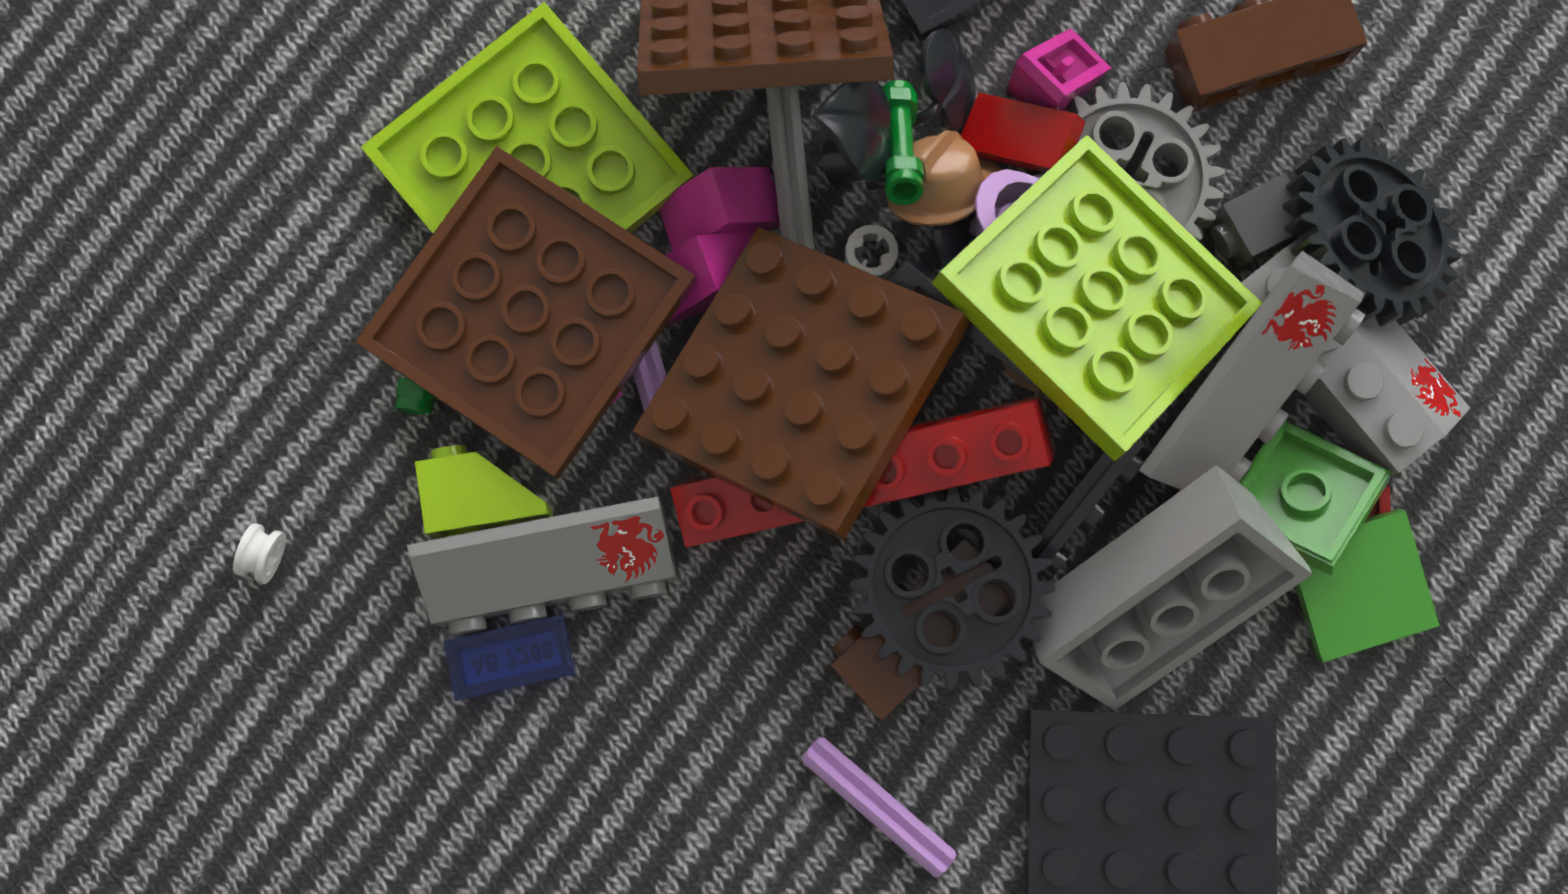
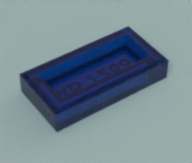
M563 614L443 641L455 701L467 700L577 675L566 618Z

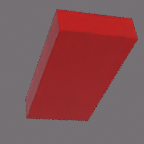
M978 92L961 136L963 140H966L975 149L978 157L1046 173L1078 143L1086 122L1075 113Z

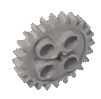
M1120 82L1113 99L1108 98L1101 86L1096 87L1091 96V106L1078 95L1074 97L1070 105L1071 113L1078 114L1086 122L1078 142L1088 135L1123 170L1134 154L1141 137L1146 134L1151 136V145L1136 170L1133 179L1199 242L1203 236L1197 226L1209 228L1216 218V215L1205 206H1216L1224 195L1220 190L1209 186L1219 182L1225 174V169L1208 165V162L1221 150L1219 145L1202 146L1200 142L1210 128L1209 125L1201 124L1191 128L1186 122L1194 108L1187 106L1177 114L1170 110L1173 101V94L1170 92L1158 104L1152 102L1150 85L1147 84L1143 86L1137 98H1130L1125 82ZM1103 131L1117 132L1125 140L1126 148L1123 150L1109 149L1102 143L1099 133ZM1153 158H1169L1177 166L1179 175L1177 177L1161 175L1153 165ZM1039 173L1034 176L1041 178L1045 173Z

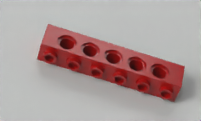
M1041 395L911 425L864 507L1049 466L1055 457V452ZM710 474L688 478L670 488L685 548L803 521Z

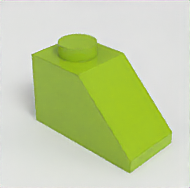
M465 445L436 448L430 451L431 459L415 461L424 532L433 539L554 517L552 508L544 500L477 452L468 453L467 446Z

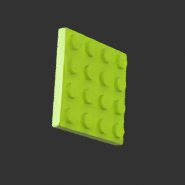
M545 2L540 4L361 146L367 157L432 234L496 146L630 233L658 212L677 188L694 178L692 172Z
M1088 135L1080 140L958 254L932 281V284L959 311L964 312L966 317L1114 462L1130 449L1262 304L1252 292Z

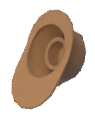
M945 130L939 135L927 136L913 142L914 157L919 158L923 163L922 197L910 205H898L887 198L888 207L897 218L914 225L931 227L952 224L967 218L976 210L975 198L979 185L991 173L1003 169L994 162L978 157L975 149L966 140H963L958 132Z

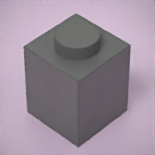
M1286 173L1223 204L1215 213L1216 218L1211 228L1213 243L1223 258L1227 260L1232 259L1238 271L1288 246L1299 238L1284 231V226L1296 219V217L1282 209V205L1293 197L1286 189L1287 184L1291 182Z

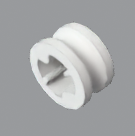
M865 225L856 229L849 236L845 247L846 264L882 279H886L895 268L898 258V244L894 235L886 228L878 225ZM875 241L876 249L881 245L885 247L887 253L881 256L878 267H866L867 259L862 263L858 262L855 255L862 253L863 242Z
M251 524L238 545L233 562V572L241 577L246 576L248 573L255 574L256 582L267 584L280 564L286 543L285 534L276 530L268 535L265 533L263 525Z

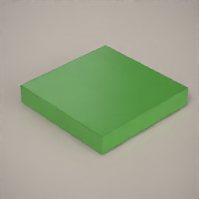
M1285 421L1269 443L1262 445L1239 483L1255 496L1305 562L1332 576L1387 486L1391 470Z
M1400 508L1366 518L1332 576L1308 564L1312 575L1295 586L1316 658L1322 663L1440 626L1406 510Z

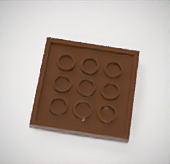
M641 0L637 66L639 96L894 80V57L880 0Z
M496 146L355 342L367 352L558 480L697 280L693 273Z
M757 227L633 432L642 441L844 540L970 323L962 311Z

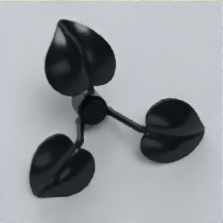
M939 29L933 31L927 37L920 55L922 83L932 102L927 109L917 113L916 122L912 127L934 119L941 114L946 127L953 131L965 126L975 102L976 85L971 63L962 45L952 31ZM878 81L843 83L812 114V118L830 135V138L824 142L822 147L821 159L824 173L833 184L865 181L868 191L884 190V178L882 175L885 172V163L890 158L889 142L891 140L888 133L891 112L887 96ZM976 210L967 218L952 224L933 226L936 248L944 268L977 238L969 233L970 222L976 216Z

